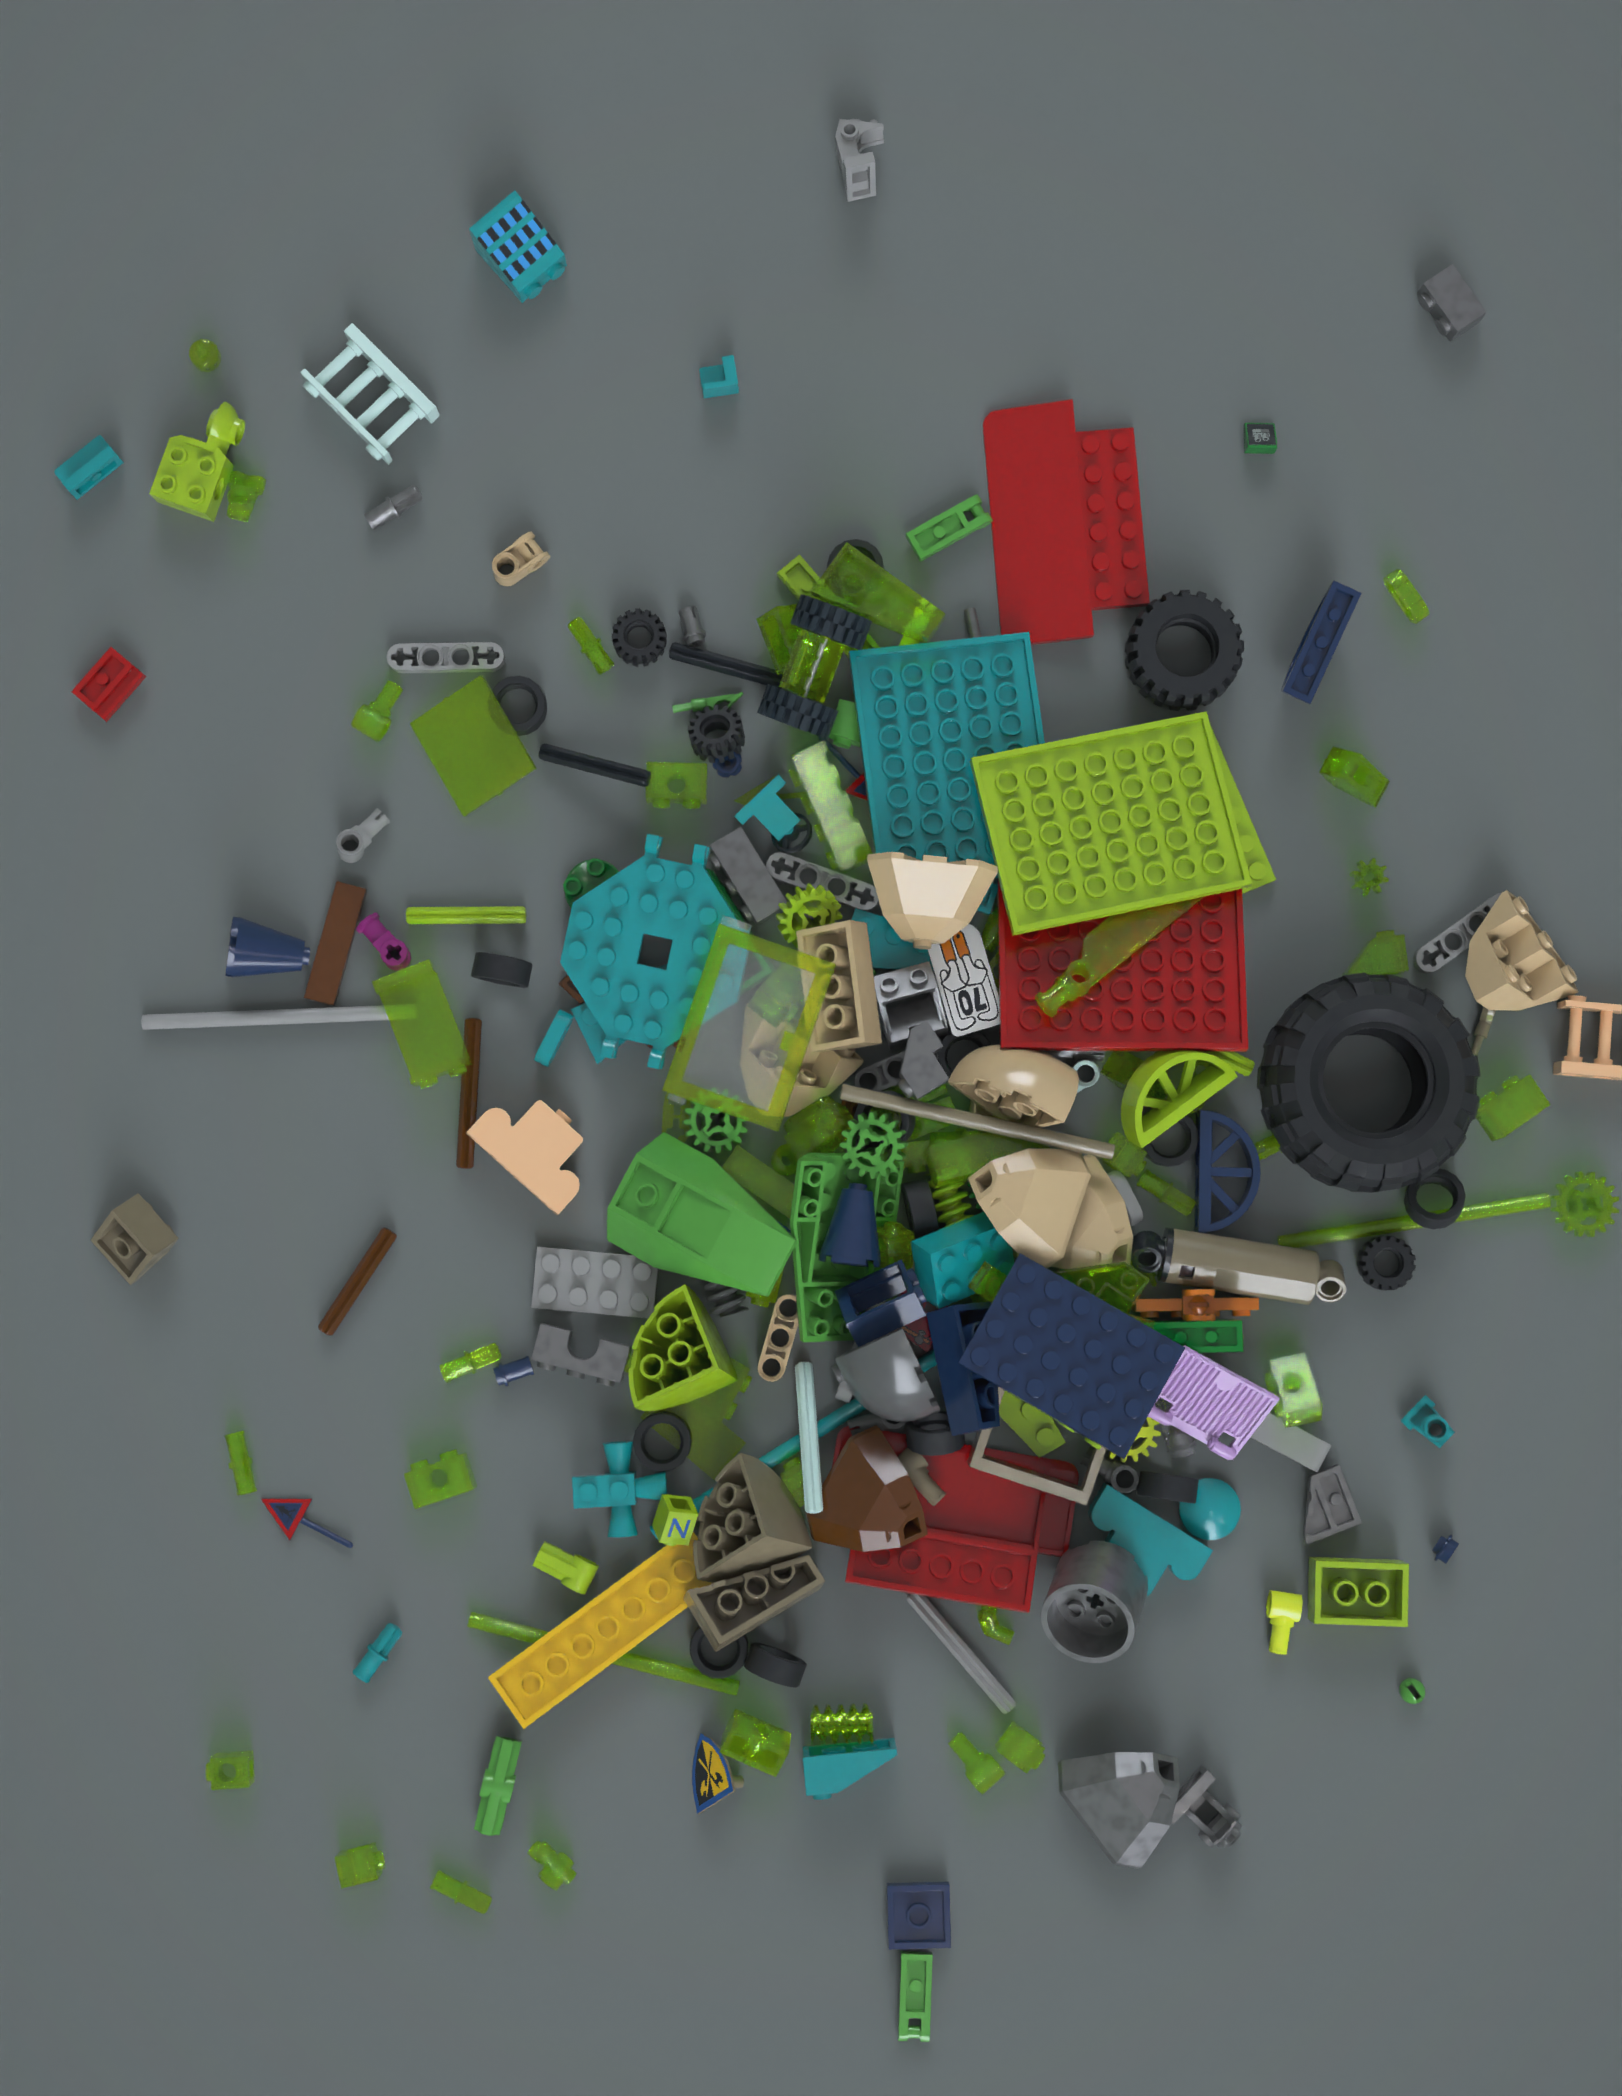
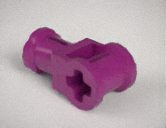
M377 912L370 914L360 922L356 931L359 934L363 933L380 953V957L387 967L394 971L404 970L411 962L409 949L380 922V915ZM393 950L399 952L401 956L399 960L392 958L390 953Z

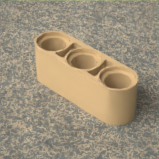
M793 1294L782 1295L774 1306L758 1363L759 1375L766 1381L774 1382L779 1380L787 1366L798 1327L797 1312L793 1316L786 1317L780 1312L779 1308L781 1302L785 1299H792L796 1302V1296ZM776 1329H784L789 1335V1341L784 1346H777L771 1340V1334ZM770 1358L776 1359L781 1366L779 1373L774 1376H769L763 1371V1363Z

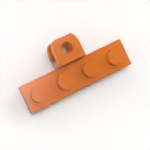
M1182 1289V1298L1132 1299V1311L1140 1312V1317L1145 1318L1159 1317V1311H1171V1317H1182L1184 1321H1215L1216 1317L1220 1316V1310H1232V1316H1251V1310H1259V1298H1214L1215 1289Z

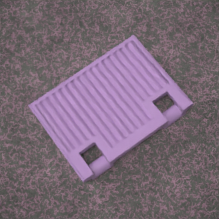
M1184 1345L1185 1349L1158 1399L1161 1397L1172 1404L1166 1412L1155 1407L1154 1404L1148 1417L1164 1426L1172 1425L1207 1444L1210 1451L1227 1460H1233L1280 1400V1397ZM1223 1432L1234 1437L1229 1446L1218 1440Z

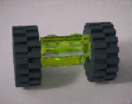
M801 594L790 623L802 629H800L798 637L794 642L792 653L779 687L795 692L797 695L767 684L757 713L828 739L839 711L811 701L809 698L824 704L845 646L838 643L862 650L872 621L829 603Z

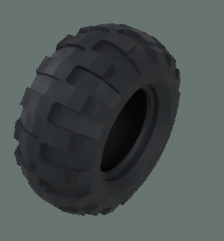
M1364 972L1344 975L1322 983L1298 997L1284 1010V1014L1275 1026L1271 1028L1263 1045L1264 1053L1260 1067L1257 1070V1089L1260 1090L1262 1109L1260 1111L1267 1130L1270 1129L1280 1144L1279 1149L1292 1164L1299 1165L1310 1174L1311 1178L1328 1186L1347 1189L1350 1192L1374 1193L1400 1189L1401 1187L1422 1181L1437 1172L1447 1159L1457 1153L1467 1139L1465 1134L1471 1121L1476 1119L1480 1097L1477 1096V1080L1481 1077L1478 1056L1473 1055L1467 1037L1470 1036L1460 1018L1452 1016L1443 1006L1444 1001L1427 988L1421 989L1410 984L1406 978L1390 974L1371 975ZM1370 1035L1386 1041L1402 1055L1410 1071L1412 1091L1407 1109L1392 1127L1381 1133H1368L1349 1126L1333 1111L1325 1095L1323 1074L1326 1061L1336 1044L1346 1036Z

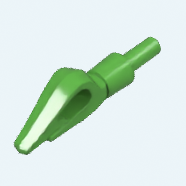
M743 692L710 698L691 699L690 703L672 705L673 713L693 710L694 713L704 710L703 708L705 707L714 710V705L724 701L729 703L727 706L730 709L743 695Z

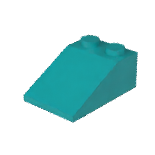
M895 1738L803 1746L806 1796L813 1795L814 1800L829 1799L832 1797V1793L842 1791L897 1756Z

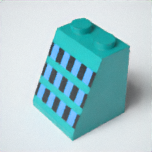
M515 190L469 228L476 252L521 303L528 298H535L542 291V286L550 279H557L565 271V266H567L565 254Z

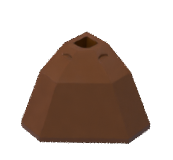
M875 1425L849 1437L822 1484L823 1511L815 1514L806 1513L812 1539L822 1543L867 1552L899 1548L928 1535L923 1509L910 1477L880 1428Z

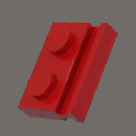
M110 647L71 692L107 722L146 676L115 649Z

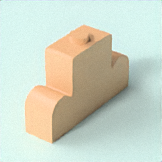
M538 1100L514 1126H511V1119L506 1111L501 1108H491L484 1112L466 1132L469 1137L556 1215L578 1193L580 1186L578 1177L569 1170H560V1166L583 1142V1137L569 1125L572 1120L560 1109L554 1112L546 1103Z

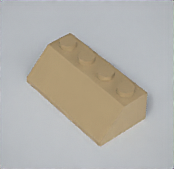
M847 920L796 931L811 1052L855 1049L882 1044L867 923Z

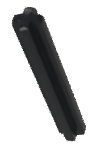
M676 642L672 643L670 647L669 658L672 660L764 685L769 684L780 689L783 688L786 673Z
M545 743L541 745L538 753L539 758L547 762L642 787H647L651 779V772L645 769Z

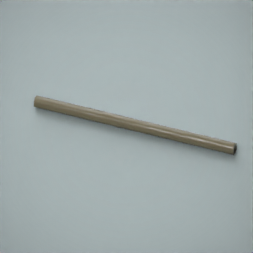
M843 1084L841 1088L840 1099L1106 1159H1112L1114 1155L1115 1144Z

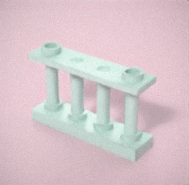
M351 323L344 330L348 339L347 347L315 378L304 368L300 372L305 380L303 386L314 398L319 395L368 444L365 447L366 450L377 461L382 458L389 465L393 460L386 449L418 418L421 420L423 417L432 424L440 415L437 407ZM362 354L369 361L367 364L368 368L337 398H334L323 386L355 356L359 357ZM383 375L390 382L387 385L389 389L355 419L344 407L376 376L380 378ZM404 396L411 403L408 406L410 409L376 440L365 428L397 397L401 399Z

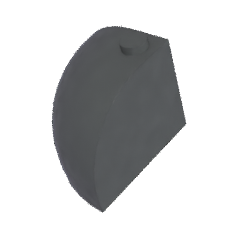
M902 1327L834 1358L836 1364L831 1367L838 1382L845 1381L856 1400L868 1411L881 1418L908 1422L920 1420L941 1411Z

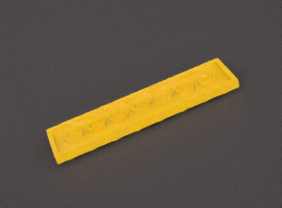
M694 1532L692 1533L689 1545H666L488 1677L523 1729L686 1609L688 1606L683 1598L687 1590L705 1587L714 1583L697 1579L693 1543L694 1540H698V1537Z

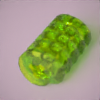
M851 1703L848 1713L845 1712L842 1704H838L836 1713H833L830 1704H826L823 1713L820 1712L818 1705L813 1706L810 1714L811 1745L815 1736H818L821 1745H825L827 1736H830L833 1744L837 1745L840 1735H843L846 1744H850L852 1735H855L858 1743L862 1744L866 1734L870 1742L874 1743L873 1713L870 1712L867 1703H863L860 1712L857 1711L855 1704Z

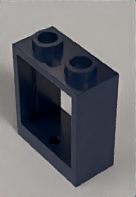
M902 1259L835 1291L846 1326L858 1347L926 1316L922 1303L927 1300L920 1287L918 1277L913 1268L907 1270ZM907 1290V1293L860 1315V1312Z

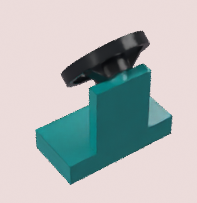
M778 774L734 817L743 825L754 815L771 833L774 846L783 853L792 854L802 850L809 843L812 837V825L804 815L793 813L776 795L786 784ZM800 819H803L806 822L805 825H796L799 821H801ZM807 830L804 840L799 845L788 848L790 842L799 837L800 832ZM781 838H783L782 847L777 843V840L779 841Z

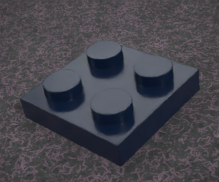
M949 1882L887 1883L889 1950L951 1948Z

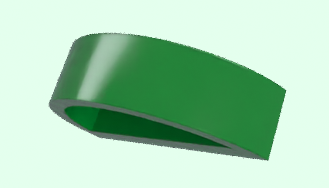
M1243 1320L1141 1322L1182 1346L1186 1345L1198 1353L1244 1352Z

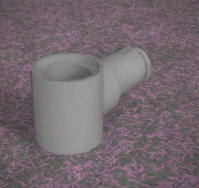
M376 808L359 826L355 825L351 829H345L339 833L336 845L338 855L343 861L348 863L359 861L364 855L365 848L372 843L371 839L384 826L390 823L385 814L381 815V810ZM347 841H355L359 845L354 851H346L342 846Z

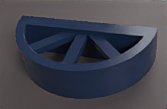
M1337 581L1331 583L1297 648L1285 676L1281 692L1309 705L1311 704L1362 594L1361 592Z
M1208 1110L1196 1111L1199 1142L1195 1151L1194 1232L1199 1233L1216 1231L1238 1220L1252 1204L1259 1188L1261 1175L1256 1147L1246 1131L1232 1119ZM1212 1122L1222 1126L1231 1133L1213 1151ZM1236 1141L1239 1142L1244 1151L1248 1168L1212 1167V1164ZM1212 1176L1248 1177L1246 1189L1238 1204L1212 1179ZM1211 1192L1230 1211L1226 1216L1212 1223Z

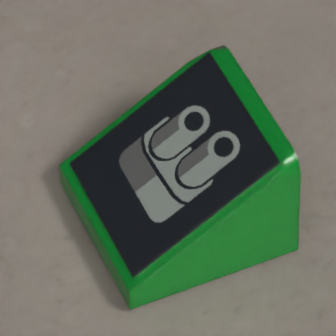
M1275 423L1244 424V453H1275L1277 449Z

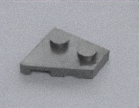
M1336 1464L1318 1471V1473L1309 1475L1303 1536L1305 1544L1313 1543L1362 1524L1340 1465Z

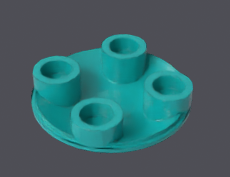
M1215 1478L1199 1479L1196 1503L1180 1502L1179 1516L1186 1529L1194 1536L1204 1540H1217L1231 1533L1236 1527L1241 1513L1240 1501L1234 1489L1226 1482Z

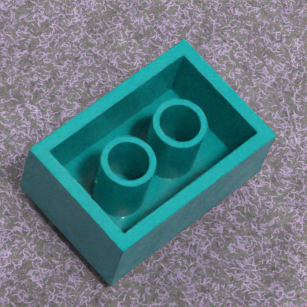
M985 1212L911 1241L915 1273L920 1282V1287L927 1302L938 1309L1004 1282L1014 1264L1012 1247L997 1232Z

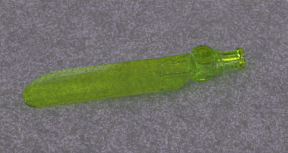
M1203 897L1121 913L1107 918L1084 938L1082 958L1071 962L1067 970L1054 980L1055 984L1044 993L1039 992L1035 995V1000L1045 1014L1053 1017L1057 1014V1009L1067 1001L1072 1002L1076 998L1086 995L1093 985ZM1072 975H1082L1086 981L1082 983L1076 982Z

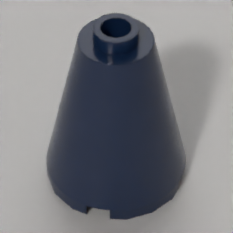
M233 917L225 976L241 977L301 971L302 965L308 966L310 947H305V941L241 917Z
M849 1183L848 1188H842L819 1254V1261L826 1262V1256H829L834 1264L868 1267V1261H874V1267L880 1268L881 1258L874 1197L872 1191H867V1185Z

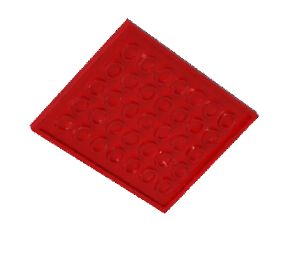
M997 878L1000 1049L1045 1051L1198 1050L1246 1052L1249 1049L1242 889L1012 936L999 879Z

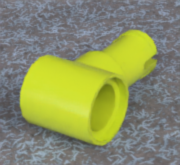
M1269 1591L1266 1603V1616L1270 1618L1269 1623L1272 1624L1270 1652L1287 1654L1290 1628L1294 1627V1622H1299L1301 1618L1303 1604L1301 1594Z

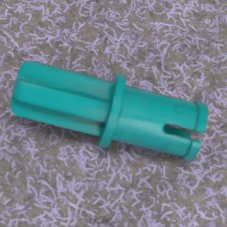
M388 1623L373 1645L369 1644L367 1646V1653L352 1671L357 1678L365 1683H369L381 1663L389 1659L387 1655L402 1636L403 1632L393 1623Z

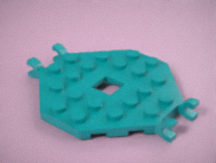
M647 834L644 856L573 902L560 963L606 1034L600 1056L610 1059L616 1058L620 1038L653 1045L647 1067L663 1069L666 1051L669 1046L713 1019V1017L739 1002L752 941L706 870L711 848L694 844L692 865L659 858L663 837ZM645 934L672 940L666 970L639 964L638 960Z

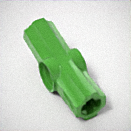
M496 1736L489 1767L485 1770L479 1796L481 1801L474 1830L488 1836L500 1835L506 1814L507 1803H510L516 1779L514 1773L522 1741L502 1736Z

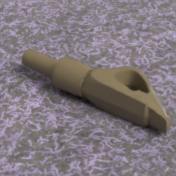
M1483 1007L1479 1023L1474 1032L1476 1038L1471 1049L1474 1056L1478 1055L1483 1039L1488 1037L1496 1010H1488Z

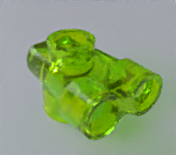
M232 471L228 486L231 489L227 494L229 502L227 516L231 519L248 522L258 495H263L267 482L266 479L257 475L249 476L240 471Z
M538 1840L530 1847L527 1854L543 1866L542 1870L538 1873V1877L548 1887L557 1891L562 1884L568 1885L575 1878L577 1873L571 1868L574 1862L563 1852H559L557 1855L556 1851L546 1841L541 1843Z

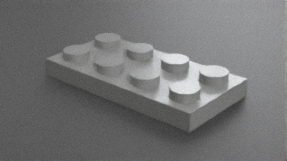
M537 1247L531 1308L649 1318L655 1310L658 1268L652 1267L634 1255Z

